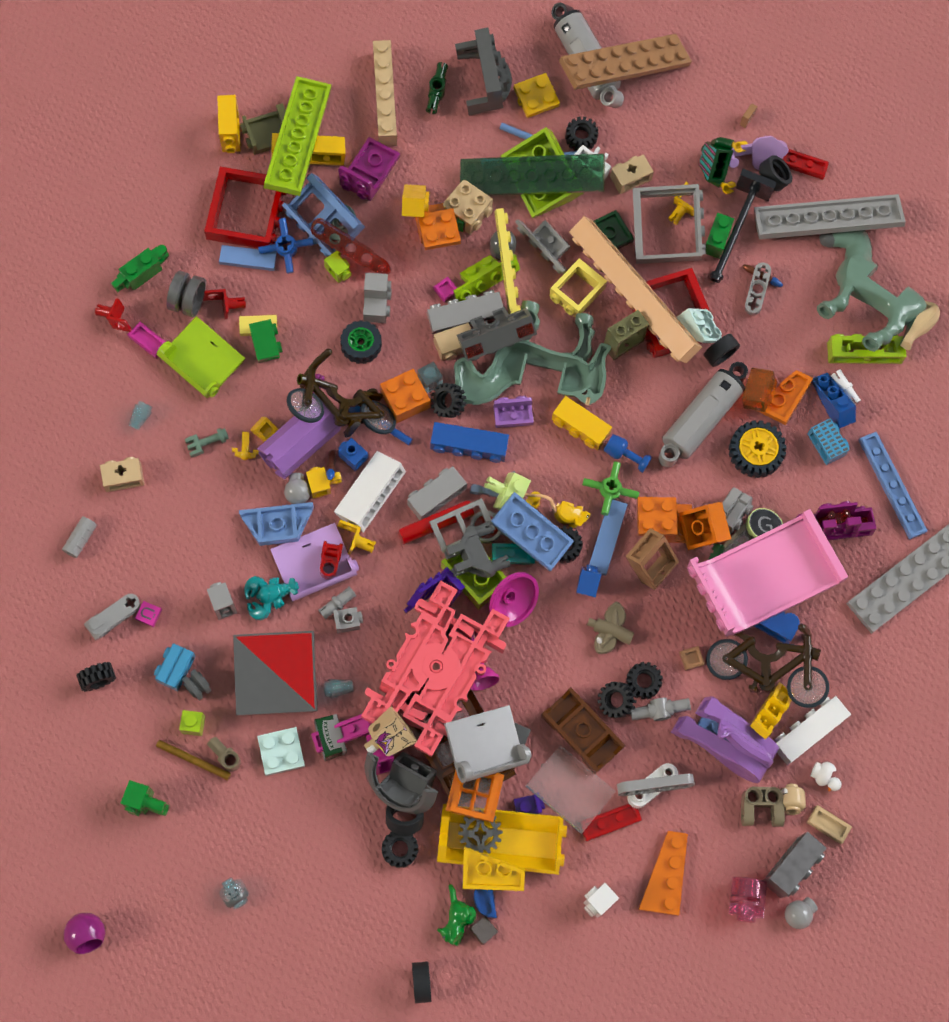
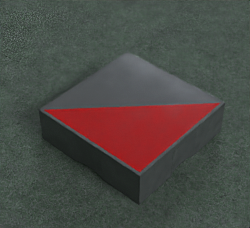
M314 631L233 635L236 715L318 711Z

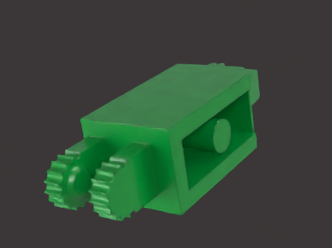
M158 245V247L156 246L152 250L147 248L119 268L120 273L111 282L116 292L118 293L124 288L135 290L161 272V264L169 257L166 246Z

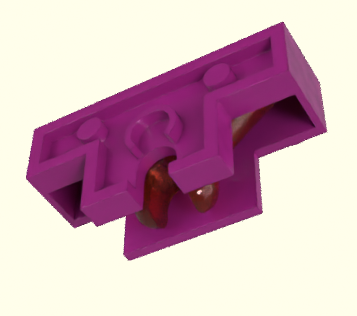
M844 501L837 505L826 503L819 506L816 514L813 515L827 540L872 536L877 529L872 507H857V502L851 503L850 501Z

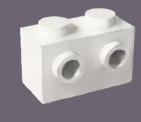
M606 883L602 884L599 888L594 886L585 895L586 900L583 903L586 906L584 909L591 917L596 916L598 918L619 897Z

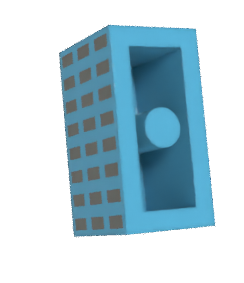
M831 418L811 427L807 433L826 465L846 456L850 450L847 440L842 438L838 425L835 422L833 423Z

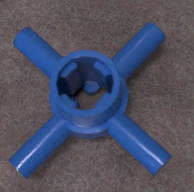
M286 218L279 219L281 236L277 238L275 244L261 246L258 249L260 254L277 251L285 259L286 273L291 274L294 273L292 257L296 255L297 249L314 245V239L295 240L293 236L288 235ZM291 242V245L287 246L288 250H284L283 244Z

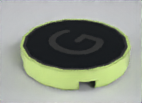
M766 508L752 511L746 520L747 531L754 538L783 524L775 512Z

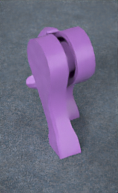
M713 696L705 697L695 714L719 723L717 735L697 725L695 720L689 716L679 717L671 733L698 744L732 772L753 783L760 782L767 768H770L773 764V759L779 750V746L770 737L764 739L750 727L751 724L722 705Z

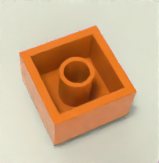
M414 368L380 384V393L383 394V398L388 408L392 411L396 423L430 408L431 400Z
M722 502L707 504L679 513L688 550L731 539Z

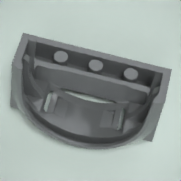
M488 27L474 30L476 40L455 44L458 60L480 59L487 97L466 101L469 116L503 108V102L506 101L511 90L512 77L510 69L505 61V57L501 58L500 51L496 50L494 35L489 33Z

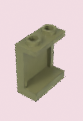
M283 103L276 105L277 111L248 120L245 115L242 116L243 123H240L243 134L248 136L246 143L248 148L253 150L254 155L271 150L272 133L280 132L286 110Z

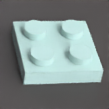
M297 727L257 736L266 776L305 767Z

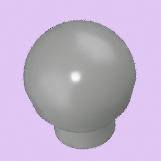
M302 473L290 474L289 482L285 486L284 495L292 504L305 503L311 495L310 486L305 481L304 474Z
M806 897L803 901H793L785 909L786 922L795 929H804L812 922L813 914L818 910V907L809 897Z

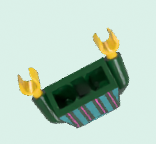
M718 137L711 142H705L702 146L699 166L707 182L718 188L722 187V191L725 194H730L734 192L730 188L736 187V183L733 181L724 182L733 154L732 148L738 153L745 152L746 150L741 148V144L746 145L748 143L746 141L735 143L732 139Z

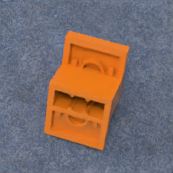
M443 203L429 205L428 212H424V217H415L420 242L424 245L425 251L461 244L453 208L445 209Z
M638 497V536H644L651 528L664 535L668 543H686L679 513L692 509V504H677L676 497Z

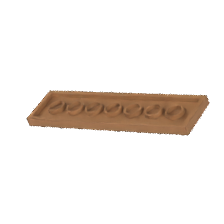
M677 34L561 56L559 60L574 90L690 66L692 63Z

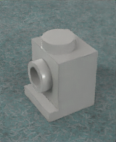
M357 607L338 611L333 610L337 634L360 629V623H363L361 611L357 612ZM352 616V620L346 621L345 617Z

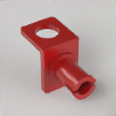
M226 289L204 291L203 301L222 300L224 319H228L229 309L246 308L245 297L228 298L226 296Z
M116 298L112 307L101 304L97 305L99 308H95V315L106 317L113 329L127 332L132 331L128 322L125 319H120L125 310L120 299Z

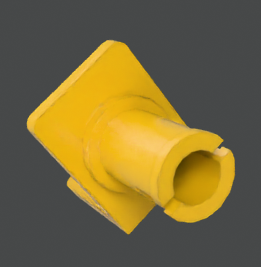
M682 196L674 197L673 203L677 207L668 217L670 222L674 220L673 224L675 225L678 224L685 213L694 216V208L680 199Z
M343 520L338 522L337 527L355 533L348 551L349 555L355 547L370 553L373 552L376 541L361 537L359 534L361 527Z

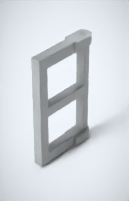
M482 498L429 521L443 553L447 547L460 543L461 539L446 546L437 523L455 516L464 535L466 526L460 513L477 505L485 522L491 521L492 519Z

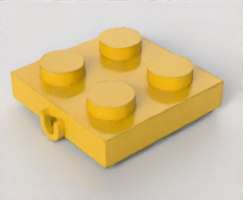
M546 73L516 83L513 86L518 97V105L522 106L527 118L560 106L556 91H554V87Z

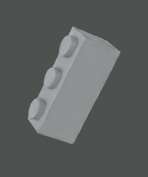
M453 466L450 469L445 468L439 473V477L434 480H428L421 490L413 491L408 496L407 505L417 518L422 520L465 491L467 483Z

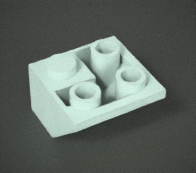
M688 308L677 316V319L698 342L715 343L722 338V333L716 327L713 315L708 309Z

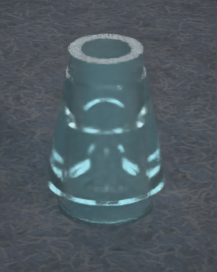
M138 401L134 405L129 426L139 430L152 414L151 410L153 407Z
M328 679V681H324L325 697L332 699L354 691L352 680Z

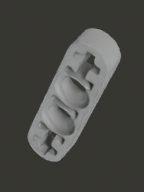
M680 774L621 782L617 784L619 796H631L690 788L695 785L693 774Z

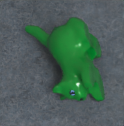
M449 884L451 905L448 924L444 928H438L437 931L441 933L445 942L458 946L464 937V926L474 922L476 911L474 907L457 900L456 890L452 884Z

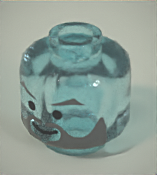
M231 877L222 883L223 888L220 889L219 895L227 908L236 910L248 902L247 898L250 893L241 879L233 880Z

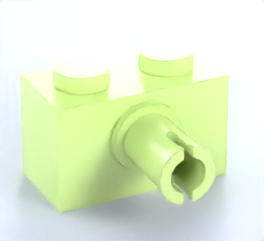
M512 472L507 474L504 483L489 476L486 480L489 483H485L484 488L499 494L493 508L500 510L514 492L521 498H524L531 480Z

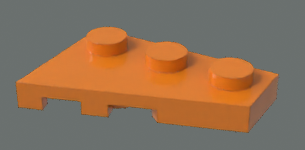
M798 370L794 371L777 388L766 394L765 398L755 403L752 409L786 425L812 383L813 378Z

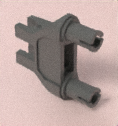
M490 521L478 526H467L460 543L446 548L444 552L446 560L459 555L463 559V562L455 564L454 568H452L454 577L470 572L481 577L490 578L497 571L511 566L510 560L506 561L508 559L506 555L491 561L484 550L479 537L494 532V527L489 526L492 525Z

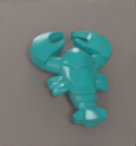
M259 576L249 578L244 587L246 599H250V596L251 598L256 596L261 603H264L263 606L257 602H252V605L247 603V610L250 616L260 621L266 619L270 614L273 603L277 610L285 604L282 600L283 597L290 592L293 595L298 594V582H295L294 578H290L288 584H279V577L270 578L269 584H267Z

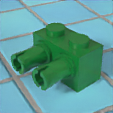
M129 780L120 803L125 807L124 810L128 811L127 813L139 816L140 813L146 815L148 811L166 816L169 810L167 802L153 798L154 791L149 786Z

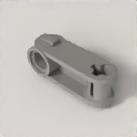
M127 594L84 623V626L95 641L105 636L114 627L139 610L140 602L138 597L134 594ZM129 599H130V601H134V600H135V602H134L135 607H133V608H132L131 606L126 607V606L128 605V604H127V600H129Z

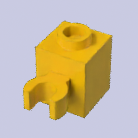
M313 467L306 472L313 499L331 494V484L342 483L340 472H335L333 479L328 480L325 467Z

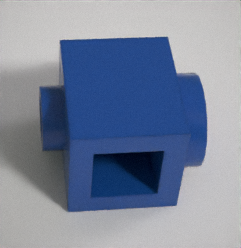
M350 438L348 441L345 440L338 448L339 457L354 471L368 459V452L353 438Z

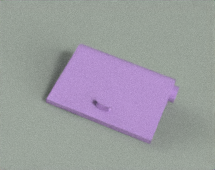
M335 523L301 536L298 542L284 543L270 549L284 583L288 584L290 578H294L295 582H298V594L293 595L291 592L289 593L292 602L356 576V571L359 570L356 560H352L349 557ZM324 541L336 545L343 544L337 574L331 580L324 579L320 574L321 553ZM327 565L323 570L325 573L330 574L334 571V568Z

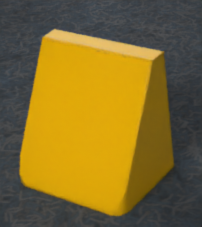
M261 417L250 429L263 442L279 430L267 417Z

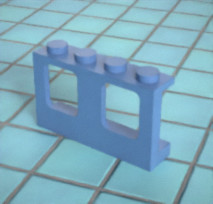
M311 173L306 178L309 182L302 189L301 195L296 196L289 204L283 203L282 206L286 209L285 214L289 218L295 219L298 222L296 224L298 228L303 232L306 231L310 235L308 238H313L314 244H318L321 247L320 251L328 257L338 249L342 252L365 226L318 176ZM311 194H315L324 204V209L311 223H307L297 212V209ZM334 219H338L346 227L348 234L335 248L331 249L321 238V233Z

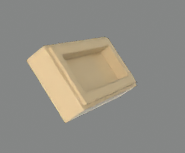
M818 805L815 806L806 822L839 844H843L852 826Z

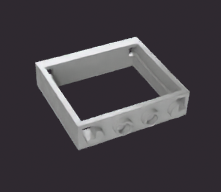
M699 184L633 188L636 264L702 260V255L706 254L705 243L702 244V237H705V226H701V219H704V208H700V201H703V190H699ZM693 195L696 253L643 256L641 198Z

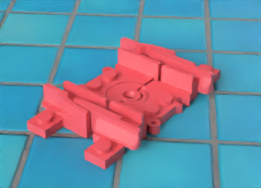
M441 580L431 595L429 602L419 599L415 604V610L421 613L417 621L411 623V628H414L416 632L413 635L405 633L406 640L396 655L397 662L390 659L386 663V668L390 672H386L379 687V690L386 693L385 697L367 687L365 695L370 697L371 700L361 715L362 719L372 724L392 706L397 713L402 714V719L406 724L422 730L414 748L431 757L444 736L447 737L444 723L454 721L455 715L462 712V708L457 706V702L459 700L468 701L467 694L476 680L475 673L484 675L486 672V666L481 663L488 661L492 651L485 648V644L500 653L505 651L506 643L500 640L499 637L510 619L494 609L491 610L483 625L463 614H460L458 619L454 618L456 610L450 608L449 605L458 590ZM451 629V632L449 633L447 638L446 634L448 630ZM473 634L476 636L474 642L471 641ZM433 664H439L440 669L434 670L432 668ZM424 684H425V687H424V689L422 690L420 696L417 695L416 693H419V691L422 689V687H423ZM412 693H415L409 705L406 704L409 698L412 697ZM428 714H432L429 721L424 723Z

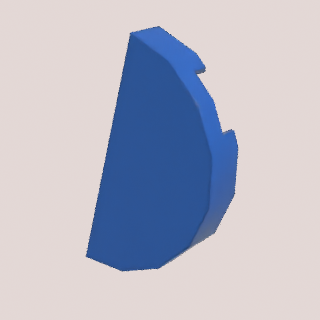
M475 889L473 901L476 909L488 918H497L493 890Z

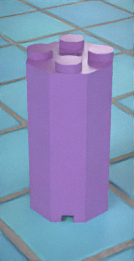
M313 399L312 404L308 406L305 413L300 411L298 413L307 418H316L320 414V409ZM324 404V415L318 422L307 423L294 416L257 448L264 462L270 468L277 469L275 473L285 480L341 430L340 427L342 426L335 425L334 416Z

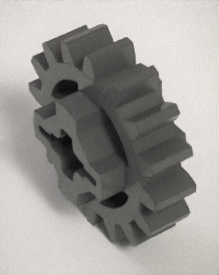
M465 816L464 820L466 823H460L463 831L458 832L459 835L464 836L460 842H466L465 847H471L473 850H478L483 853V850H486L489 854L490 847L497 849L495 842H501V838L498 835L503 833L502 830L497 829L501 823L490 822L493 828H488L484 821ZM477 821L473 828L467 829L471 822ZM480 823L483 831H486V833L482 835L483 837L481 842L478 834H475V832L478 831ZM493 836L491 842L485 845L486 839ZM468 837L474 838L477 841V845L471 843Z

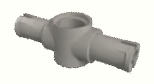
M658 698L651 700L647 706L630 710L632 712L631 718L632 720L650 717L654 721H662L671 718V715H674L676 712L691 710L689 698L676 701Z

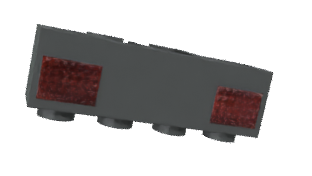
M505 307L492 311L495 321L489 324L487 321L484 322L482 316L470 320L473 329L457 335L462 353L467 362L477 360L486 354H493L499 349L511 347L519 341L528 340L532 336L537 335L528 309L524 308L508 314Z

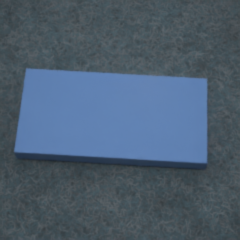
M515 492L490 521L493 526L548 571L554 568L574 542L573 539Z

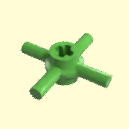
M619 462L613 463L610 477L602 482L587 478L583 480V486L599 489L601 495L605 498L601 514L604 516H608L612 500L620 495L635 499L639 497L640 492L622 488L621 482L617 479L621 466Z

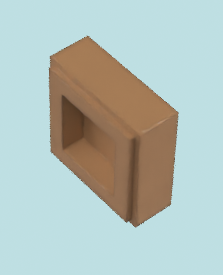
M752 103L742 116L740 126L747 127L754 117L758 106Z
M699 646L679 652L685 671L705 665Z

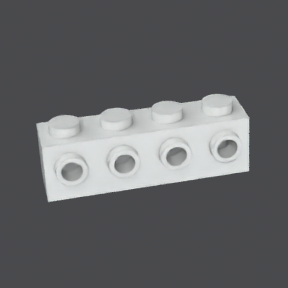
M837 696L832 699L827 697L820 704L821 708L815 711L813 708L805 715V721L800 723L798 720L789 727L792 730L790 733L785 735L783 732L774 739L779 746L777 753L787 765L792 763L851 715Z

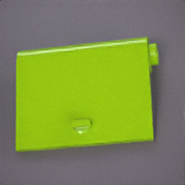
M197 316L172 343L170 341L163 343L157 351L158 357L206 398L214 397L218 393L219 387L246 359Z

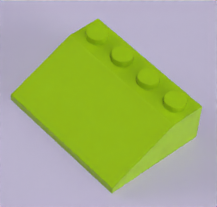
M547 127L500 155L532 218L569 203L584 194L555 135Z

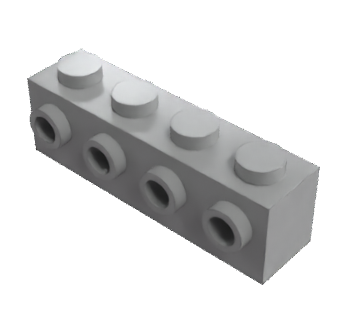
M494 290L484 292V296L477 297L476 295L466 297L464 301L459 302L458 299L448 301V305L441 306L440 304L430 306L426 313L432 334L468 322L470 325V320L482 316L484 321L494 319L492 311L503 307L500 292L495 293Z

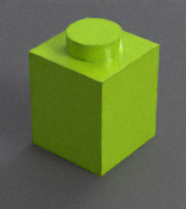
M183 710L179 730L182 734L202 736L205 715L203 712Z

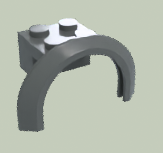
M370 752L367 753L364 765L367 781L375 794L386 805L410 814L424 813L433 806L438 791L432 788L437 773L435 769L402 752L393 761L389 775L379 783L376 775L379 757Z

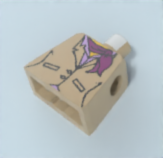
M391 706L369 726L368 730L372 739L364 744V746L372 754L381 749L386 756H391L417 741L412 730Z

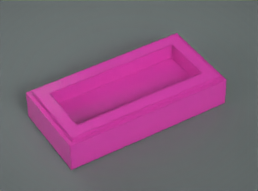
M141 322L127 334L131 340L155 359L158 358V349L166 342Z

